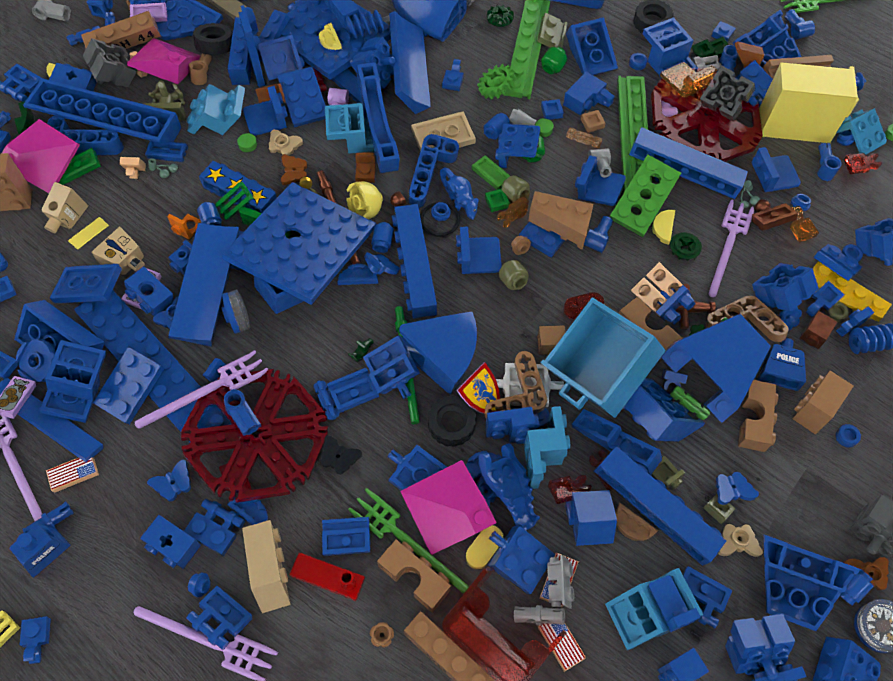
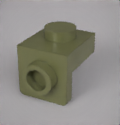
M663 456L662 461L651 476L663 482L667 490L669 488L674 490L683 483L682 477L685 472L683 469L678 471L666 456Z

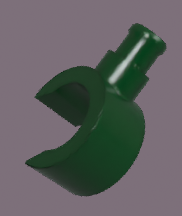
M371 338L364 342L356 341L359 344L355 352L348 353V356L356 362L361 361L363 356L367 354L370 345L374 343Z

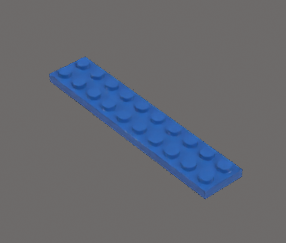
M112 290L108 301L83 302L74 309L91 331L105 342V347L118 361L126 349L130 347L165 367L148 394L159 408L201 388L114 290ZM197 400L166 415L180 432ZM210 404L206 407L197 427L202 429L231 425L232 423L217 405Z

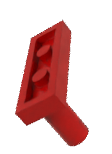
M300 552L289 574L290 577L357 601L365 581V576Z

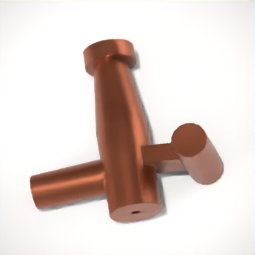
M683 284L688 290L690 289L688 284ZM695 301L696 304L688 311L680 305L675 310L680 312L681 315L680 328H689L688 313L708 312L710 314L716 310L715 302L704 303Z

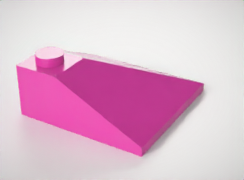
M153 38L127 62V66L179 84L190 73L189 64L192 61L199 60L201 55Z
M39 119L6 145L2 153L10 155L26 181L49 193L54 182L59 183L80 144Z
M462 460L400 491L431 555L496 523L483 495Z

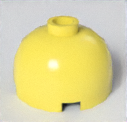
M365 181L355 182L348 186L347 192H350V198H347V205L349 210L367 219L375 217L379 213L383 201L379 190L373 184Z

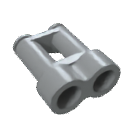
M717 55L703 58L698 56L691 59L703 74H705L707 69L711 72L712 70L718 71L721 67V63H718Z

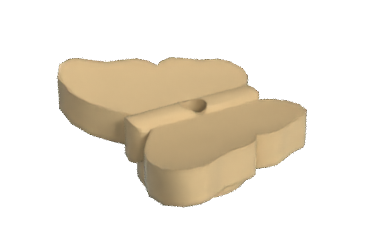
M274 129L271 131L269 142L271 153L278 152L289 156L299 146L303 145V140L299 136L288 137L278 130Z
M727 524L723 528L722 537L726 540V543L720 549L718 555L728 556L736 550L739 553L745 551L754 557H760L763 554V550L759 546L758 540L755 538V534L749 525L745 524L740 528Z

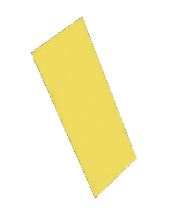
M98 217L68 241L78 250L109 225Z

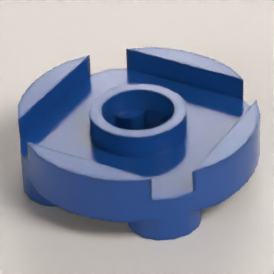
M32 340L20 346L16 355V362H19L20 369L17 370L22 378L35 382H46L45 378L56 352L52 344L45 340ZM35 357L39 358L38 365H36Z

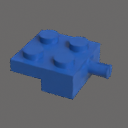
M401 336L394 337L363 356L371 372L369 376L379 394H386L398 388L403 399L411 396L406 383L411 378L420 374Z
M513 526L505 539L494 531L489 540L494 542L499 548L488 563V566L505 580H510L526 594H531L546 571L547 563L550 562V558L554 557L555 554L521 526Z

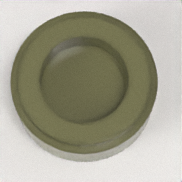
M837 302L828 311L825 309V315L837 321V323L844 321L849 313L846 305L841 302Z

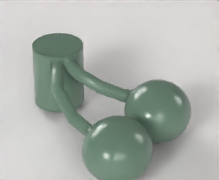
M151 158L148 160L149 169L152 171L159 169L161 178H167L170 172L175 173L178 170L176 164L156 165L155 159ZM160 166H167V167H168V170H167V169H163V170H162V169L159 168V167H160Z
M749 180L744 182V189L740 197V205L744 203V208L749 207V203L742 200L745 190L751 196L749 201L751 205L755 206L760 200V197L750 194L749 191L753 189V186Z

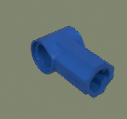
M239 390L228 391L224 396L226 412L232 417L243 436L256 432L261 427V424L245 401L244 394ZM234 400L240 402L237 406H232L229 403Z

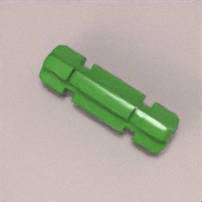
M676 386L671 391L670 396L676 401L680 400V404L692 413H697L696 416L701 420L709 416V409L706 406L702 407V403L689 393L685 394V390L681 387Z

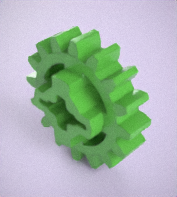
M504 64L500 67L495 65L494 69L489 68L488 73H483L484 77L479 78L480 83L477 84L481 95L492 100L494 96L498 99L501 94L505 96L506 91H511L510 87L515 86L514 81L517 78L509 65L506 67Z

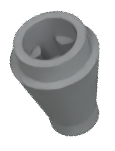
M513 108L509 118L511 124L535 125L536 119H533L519 108L518 110Z

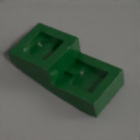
M720 37L711 42L708 39L692 45L691 49L697 57L703 58L714 55L721 57L724 47L729 44L724 37Z
M25 101L18 103L21 117L14 118L19 135L34 124V115L31 109L23 106Z

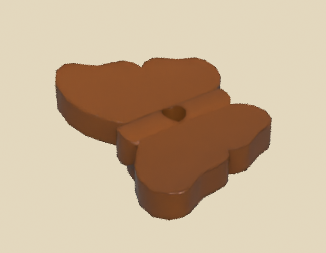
M286 154L282 155V164L285 168V174L281 177L282 185L300 182L301 178L307 177L305 172L307 168L306 160Z
M886 557L877 558L872 563H863L857 559H847L843 562L863 570L868 575L870 573V577L873 579L870 583L877 590L887 588L889 560Z

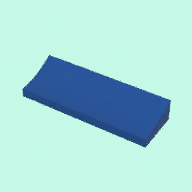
M393 11L389 14L392 57L395 58V64H393L395 94L417 114L431 107L423 29L408 22L396 11Z
M198 223L169 331V338L212 346L223 302L222 294L225 293L232 265L223 260L222 254L239 237V227Z

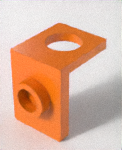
M171 214L167 216L172 226V231L189 240L196 233L198 223H201L200 219L190 214H187L182 220ZM193 221L195 226L192 229H188L187 222Z

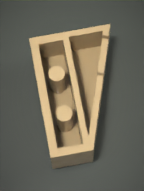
M271 520L242 528L250 587L261 612L265 613L291 605L286 582H288L287 573L282 566L284 555L282 548L278 547V542H281L278 528H273Z

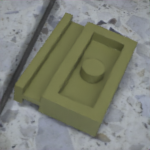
M545 13L542 17L537 42L548 47L562 48L567 22L562 23L560 22L561 19Z

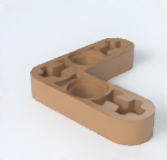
M745 296L710 313L707 317L706 327L708 328L720 322L724 317L728 319L734 317L730 316L728 312H736L745 319H749L762 333L774 342L784 341L789 330L788 326L754 296ZM760 316H765V317H767L769 320H768V321H762V320H760L758 317H760Z
M519 352L514 362L523 394L489 402L484 412L486 418L487 413L491 412V408L495 407L497 411L502 410L503 404L506 405V410H511L509 405L512 402H519L522 408L532 407L533 414L545 409L547 396L534 356L530 352ZM522 358H524L525 361H529L527 365V372H525L524 364L520 363ZM527 377H533L536 379L537 384L535 386H528L524 380ZM535 391L537 399L542 400L540 406H537L536 403H532L534 399L533 392Z

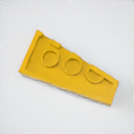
M819 261L813 267L818 288L820 289L828 281L845 294L838 302L851 308L853 312L857 309L862 311L869 306L874 311L870 319L879 322L892 305L854 280L850 279L847 281Z

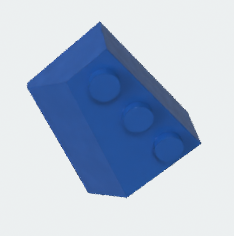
M650 378L643 380L623 407V409L633 415L632 419L637 424L643 426L647 430V435L655 441L679 442L705 424L700 418L694 420L687 414L689 410L683 405L671 401L673 398Z

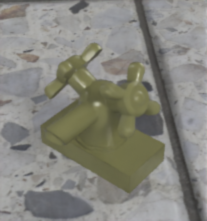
M160 80L156 84V89L148 93L153 99L152 103H144V105L175 112L179 121H185L186 114L183 108L185 101L182 91L178 89L177 84L173 83L175 92L170 94L164 81Z

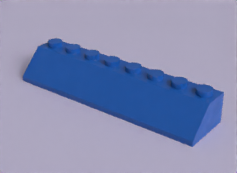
M41 78L23 104L25 108L158 143L174 142L182 128L175 112Z

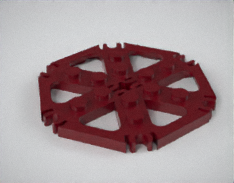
M695 68L659 80L651 93L653 127L656 125L655 131L663 130L660 135L724 162L753 152L762 139L763 133L759 104L753 107L749 102H741L742 111L740 113L751 112L752 128L722 116L719 108L713 111L702 105L701 96L708 86L712 88L714 86L713 78L716 75L715 71L712 70L710 73V70L707 69L705 74H703L700 68L696 72ZM690 78L693 81L694 97L677 88L674 82ZM661 100L676 107L683 113L671 117L664 116ZM697 129L699 146H694L680 138L679 134ZM719 133L740 144V146L729 150L722 149L720 147Z
M268 369L260 378L250 382L265 384V388L253 410L261 424V427L257 430L262 433H259L257 438H254L252 434L243 436L232 417L226 412L224 396L230 391V387L221 386L197 400L181 430V440L190 441V444L181 446L182 453L214 495L217 490L218 497L221 498L223 492L230 491L229 501L232 502L235 499L236 503L289 495L290 491L286 488L287 485L292 492H295L296 487L293 485L295 480H299L303 485L305 484L304 476L309 480L325 443V436L328 435V426L319 425L320 422L326 421L325 411L295 377L291 381L290 374H287L285 379H279L280 370L274 373V369ZM252 371L250 373L254 375L260 371ZM245 374L241 375L243 380L247 378ZM236 378L232 380L234 384L238 383ZM289 394H295L309 410V413L305 415L276 418L286 396ZM234 400L231 401L229 404L232 406H237L240 404V402ZM210 404L217 405L232 423L231 425L202 429L197 427L206 407ZM309 438L314 442V445L306 463L303 465H297L279 443ZM234 449L221 477H213L200 461L201 455L206 452ZM259 456L277 478L278 482L274 487L249 490L245 487V483Z

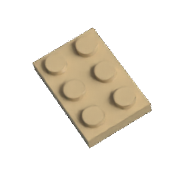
M464 112L411 125V130L420 151L424 138L430 134L456 140L459 148L475 144L476 142Z

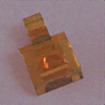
M523 196L513 202L506 211L498 213L497 221L506 219L503 222V227H509L511 221L513 222L518 218L521 219L527 214L529 201Z
M800 206L793 207L792 209L798 214L797 219L792 221L790 229L797 240L802 242L816 237L819 232L809 217L804 219L803 210Z

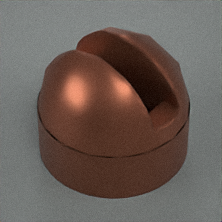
M400 191L395 192L391 196L390 201L394 207L407 204Z

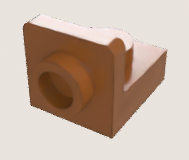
M368 152L356 153V182L375 183V154Z

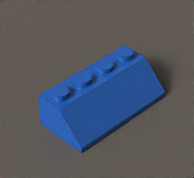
M46 300L24 304L14 339L21 345L27 341L45 340L52 344L55 351L60 340L100 350L103 349L105 343Z

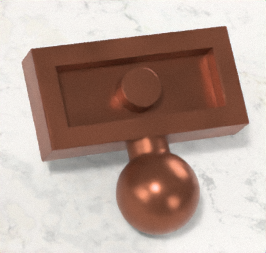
M761 199L755 205L757 213L752 214L751 221L764 231L796 220L798 213L786 203L771 208L768 200Z

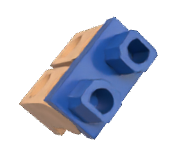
M660 262L646 276L661 291H658L645 278H642L631 289V292L636 297L638 296L663 321L667 320L673 325L681 318V315L675 311L680 305L688 311L696 304L689 290Z

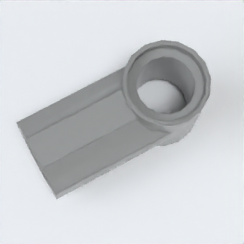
M38 0L32 8V13L41 20H46L49 17L69 21L71 10L69 6L53 3L52 0Z

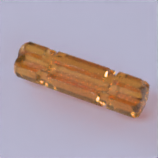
M572 127L566 133L567 138L576 139L575 141L586 145L592 144V147L597 149L602 144V138L593 137L592 134L580 130L577 132V129Z

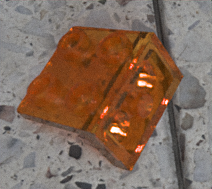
M683 62L662 71L660 76L679 95L685 98L707 88L717 69L709 66L695 72Z

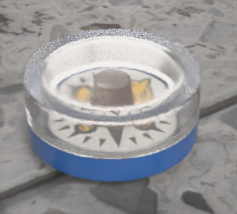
M238 289L223 293L224 307L221 308L226 323L230 322L235 334L251 329L248 310Z
M886 599L871 601L861 606L855 614L854 627L856 634L861 642L873 651L879 653L893 651V601Z

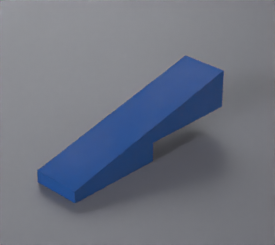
M583 409L571 424L572 428L610 452L616 446L619 449H624L629 453L630 458L637 464L643 465L650 475L662 461L660 449L622 432L619 425Z

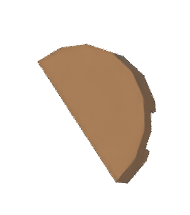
M619 502L615 511L617 527L625 537L635 541H644L650 539L658 532L656 528Z

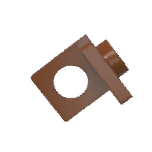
M281 83L255 89L259 103L270 101L267 87L275 86L276 92L281 93L283 102H286Z

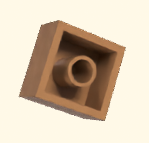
M829 371L824 377L820 375L807 389L803 400L801 399L794 408L797 413L793 420L812 433H818L834 417L854 385L832 371Z

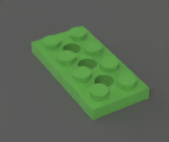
M647 155L611 213L610 218L643 237L681 175V172ZM650 177H657L659 183H651ZM647 192L650 195V199H643L640 193ZM632 207H637V208H639L640 211H641V214H639V215L633 214V213L631 212V208H632Z

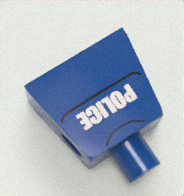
M789 338L780 342V345L773 344L765 357L757 380L799 391L806 383L804 352L794 349V341Z
M37 524L27 533L20 534L17 541L9 549L34 578L71 545L56 528Z

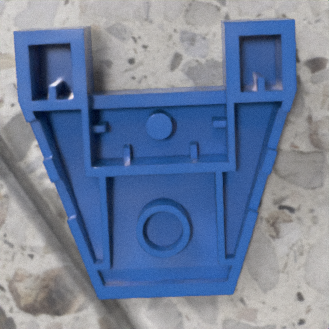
M738 314L675 341L666 349L661 359L675 373L691 359L704 371L720 390L703 405L722 423L739 409L771 346L741 314Z

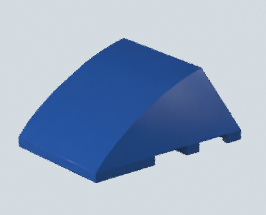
M781 9L752 31L743 34L732 42L734 45L736 42H742L762 47L765 55L760 64L761 67L769 59L801 57L794 38L789 36L787 31L788 25L784 24L781 16L783 13Z
M763 535L766 613L771 615L783 614L785 620L817 631L833 609V604L841 593L846 591V586L861 569Z

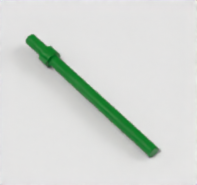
M398 306L395 307V329L398 335L403 337L399 332V328L402 324H407V321L404 319L403 307ZM411 378L406 383L411 393V396L407 398L411 424H418L419 415L414 380Z

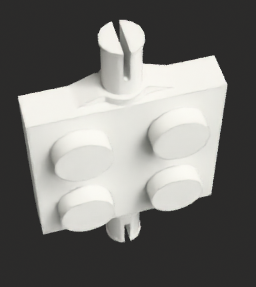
M505 363L503 379H496L498 388H503L505 398L523 394L514 363ZM524 364V366H525V372L528 371V368H527V365H528V364ZM536 364L547 396L546 407H548L550 390H561L564 386V381H551L548 369L542 364ZM527 377L524 380L528 386H535L537 384L536 379L533 377ZM535 391L533 392L534 399L532 403L540 405L542 400L537 399ZM512 402L509 406H521L519 402Z

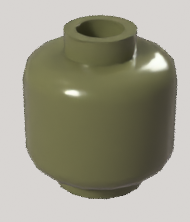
M512 175L504 180L502 191L507 195L508 200L514 204H519L528 199L530 186L522 178Z
M511 260L502 265L499 270V278L507 288L519 290L527 284L528 271L519 261Z

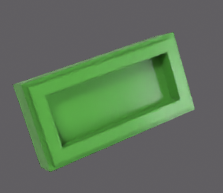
M486 155L472 165V170L496 190L502 189L504 180L510 177L507 172Z

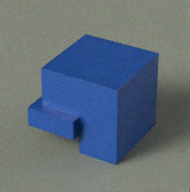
M610 490L572 492V501H566L565 508L569 525H574L573 533L576 546L613 543L617 517Z

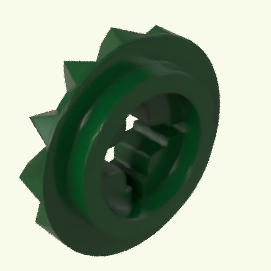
M497 4L496 7L491 6L490 10L487 11V20L494 26H507L514 19V12L511 11L510 7L505 8L504 5L499 6Z
M682 232L672 237L669 249L672 250V255L678 256L679 260L683 258L688 261L696 259L700 255L702 244L695 235ZM682 245L689 246L688 250L686 248L681 249Z

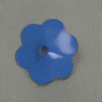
M798 307L791 312L783 310L780 312L779 317L788 326V329L791 330L793 327L798 326L802 311Z

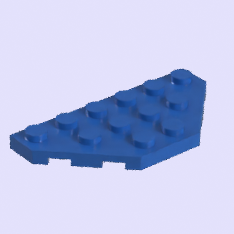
M130 0L131 5L166 3L167 21L156 22L161 34L159 38L164 41L192 36L193 30L196 27L207 23L218 24L223 19L222 14L196 0Z

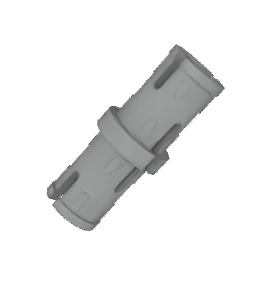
M537 605L536 607L515 606L514 621L515 623H536L537 626H542L543 624L564 625L565 610L564 608H543L542 605Z

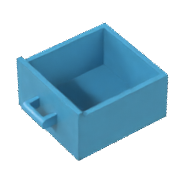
M592 297L548 357L540 363L565 382L559 391V395L576 408L581 409L589 399L616 418L666 350L655 336ZM571 387L583 395L577 402L567 395Z

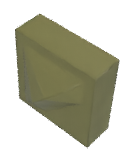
M717 494L703 507L720 524L735 510L730 503L726 505L719 504Z

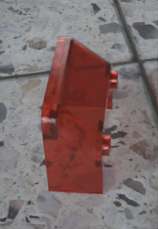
M492 566L486 567L444 618L442 624L443 631L495 681H529L567 632L562 630L548 648L539 641L531 640L519 650L483 617L489 609L490 600L488 595L480 588L495 570Z

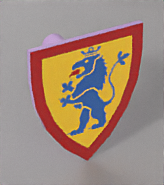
M485 362L457 389L462 399L470 407L481 413L485 412V407L489 402L500 399L497 381ZM495 407L491 408V412H497Z

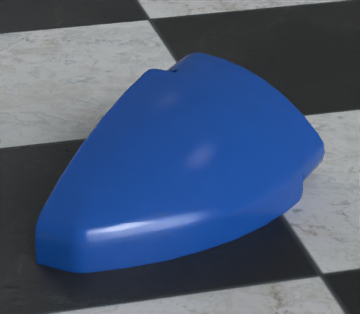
M392 0L397 13L408 22L421 27L425 38L429 35L442 42L447 39L464 18L467 9V0Z

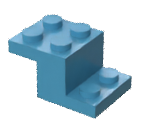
M209 84L205 90L202 89L198 98L193 99L190 104L191 113L187 119L189 124L187 131L195 134L203 125L223 135L241 116L245 88L238 85L234 90L226 93Z
M363 103L325 106L327 140L346 139L348 154L375 152L367 118H364Z
M561 406L551 408L547 429L527 431L524 452L527 474L530 478L529 487L533 489L539 488L541 480H544L546 466L562 465L564 457H567V449H570L569 435H565L564 430L567 427L566 415L562 414Z
M679 568L658 578L670 575L688 611L696 608L700 616L703 615ZM656 580L639 584L605 603L627 651L650 639L670 632L648 588V584Z

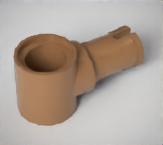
M202 53L199 60L192 61L189 64L191 82L193 84L203 85L207 82L208 66L212 61L211 55L206 54L205 56Z

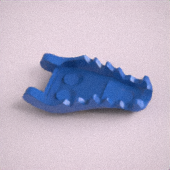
M510 443L501 447L502 457L491 461V457L487 452L480 454L479 465L482 476L487 485L509 510L515 525L521 526L524 530L534 527L540 517L535 515L534 507L531 504L534 499L531 495L533 488L528 486L530 478L526 476L527 470L515 456L513 446Z

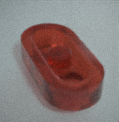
M596 292L571 297L565 302L564 313L567 317L576 319L592 297L604 304V298Z

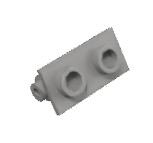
M560 555V561L559 558L552 557L550 562L547 563L548 580L557 581V584L548 585L549 603H551L552 608H561L562 604L572 609L571 601H574V589L570 586V577L573 576L572 563L563 555Z

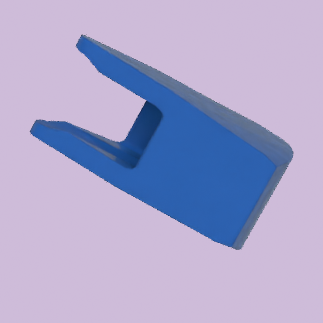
M473 312L402 324L399 332L403 336L402 339L415 364L451 395L463 380L475 351L477 327Z

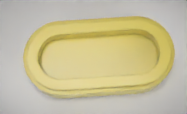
M490 526L482 530L468 548L466 561L471 568H484L496 553L499 546L489 540V537L492 536L491 534L494 531L503 537V533L498 527Z

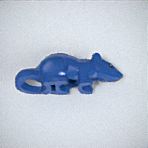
M442 168L439 171L440 178L451 201L455 199V208L459 211L460 207H463L467 216L473 220L477 213L479 200L473 197L470 182L462 176H455L449 168Z

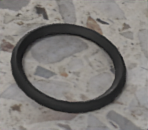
M438 202L427 205L420 214L424 231L433 236H447L457 230L460 224V214L454 206L448 203L446 204L456 215L454 227L447 232L441 233L428 229L424 224V215L427 210Z

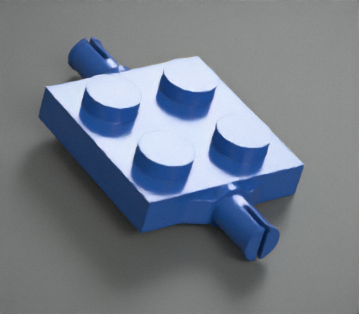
M418 445L404 457L394 451V449L388 455V458L398 464L396 471L389 478V482L401 491L447 468V466Z

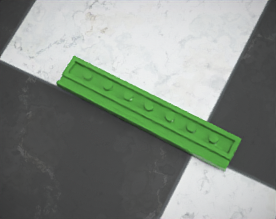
M550 0L525 1L510 67L513 69L517 80L514 81L515 86L510 87L512 90L505 92V96L518 98L524 96L528 97L527 99L531 97L542 45L537 40L542 17L545 13L549 12Z
M618 76L617 79L622 175L626 176L623 194L643 163L642 160L630 156L629 153L641 127L648 130L644 77L626 76V78ZM647 192L640 193L641 196L650 197Z

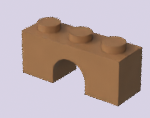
M638 296L619 311L621 316L655 336L665 350L675 341L682 339L669 325H666L661 330L649 328L646 322L651 315L652 309Z
M753 380L742 401V407L753 410L757 414L758 420L746 419L742 423L739 431L738 447L766 452L770 446L774 445L776 433L773 432V426L777 421V413L774 412V409L778 402L776 384Z
M395 540L378 559V567L396 582L407 572L417 574L421 579V583L414 591V598L433 613L451 591L450 580L441 572L435 573L431 569L432 565L424 557H416L412 553L414 551L413 548L406 542L400 543L398 540Z

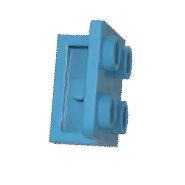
M875 108L865 112L863 109L853 112L849 117H845L836 132L840 133L850 129L861 156L872 152L887 142Z

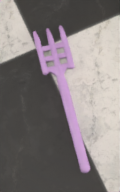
M733 199L727 207L721 225L726 227L730 233L708 293L710 297L717 295L736 234L740 232L747 234L752 214H754L753 206L748 214L743 213L744 203H741L738 211L733 210Z
M254 350L219 368L218 373L221 374L219 380L211 382L136 420L135 426L140 429L217 390L221 386L230 387V390H237L260 378L268 371V368L251 375L249 371L257 367L262 360L259 359L248 366H245L243 362L250 359L256 353ZM239 365V367L241 368L238 371L235 369V366ZM230 369L232 374L228 376L226 371ZM245 374L247 377L244 380L241 378V375ZM235 378L238 381V383L236 384L232 382V380Z
M2 416L0 426L4 424L6 426L0 429V449H2L34 521L42 517L41 509L12 449L9 447L11 440L17 438V433L9 417ZM9 431L10 434L4 437L3 435Z
M138 606L134 609V615L212 649L223 651L225 660L221 664L222 667L256 681H266V679L250 671L253 664L268 669L272 668L270 664L256 658L259 651L272 655L278 654L277 651L239 634L234 637L233 642H230L222 650L217 645L213 646L208 642V637L200 631L197 632L193 628ZM239 642L244 644L241 651L237 650ZM249 646L254 648L251 655L247 654ZM233 655L238 657L235 664L230 663ZM243 659L248 661L245 669L240 667Z

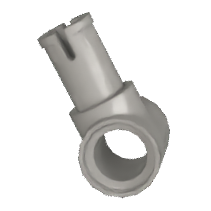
M608 148L589 150L588 158L589 155L597 157V169L600 175L604 178L609 177L612 171L609 166L611 162L610 150Z

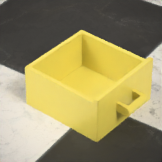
M780 63L759 108L762 137L830 143L845 117L850 116L859 101L854 67L850 66L849 69Z

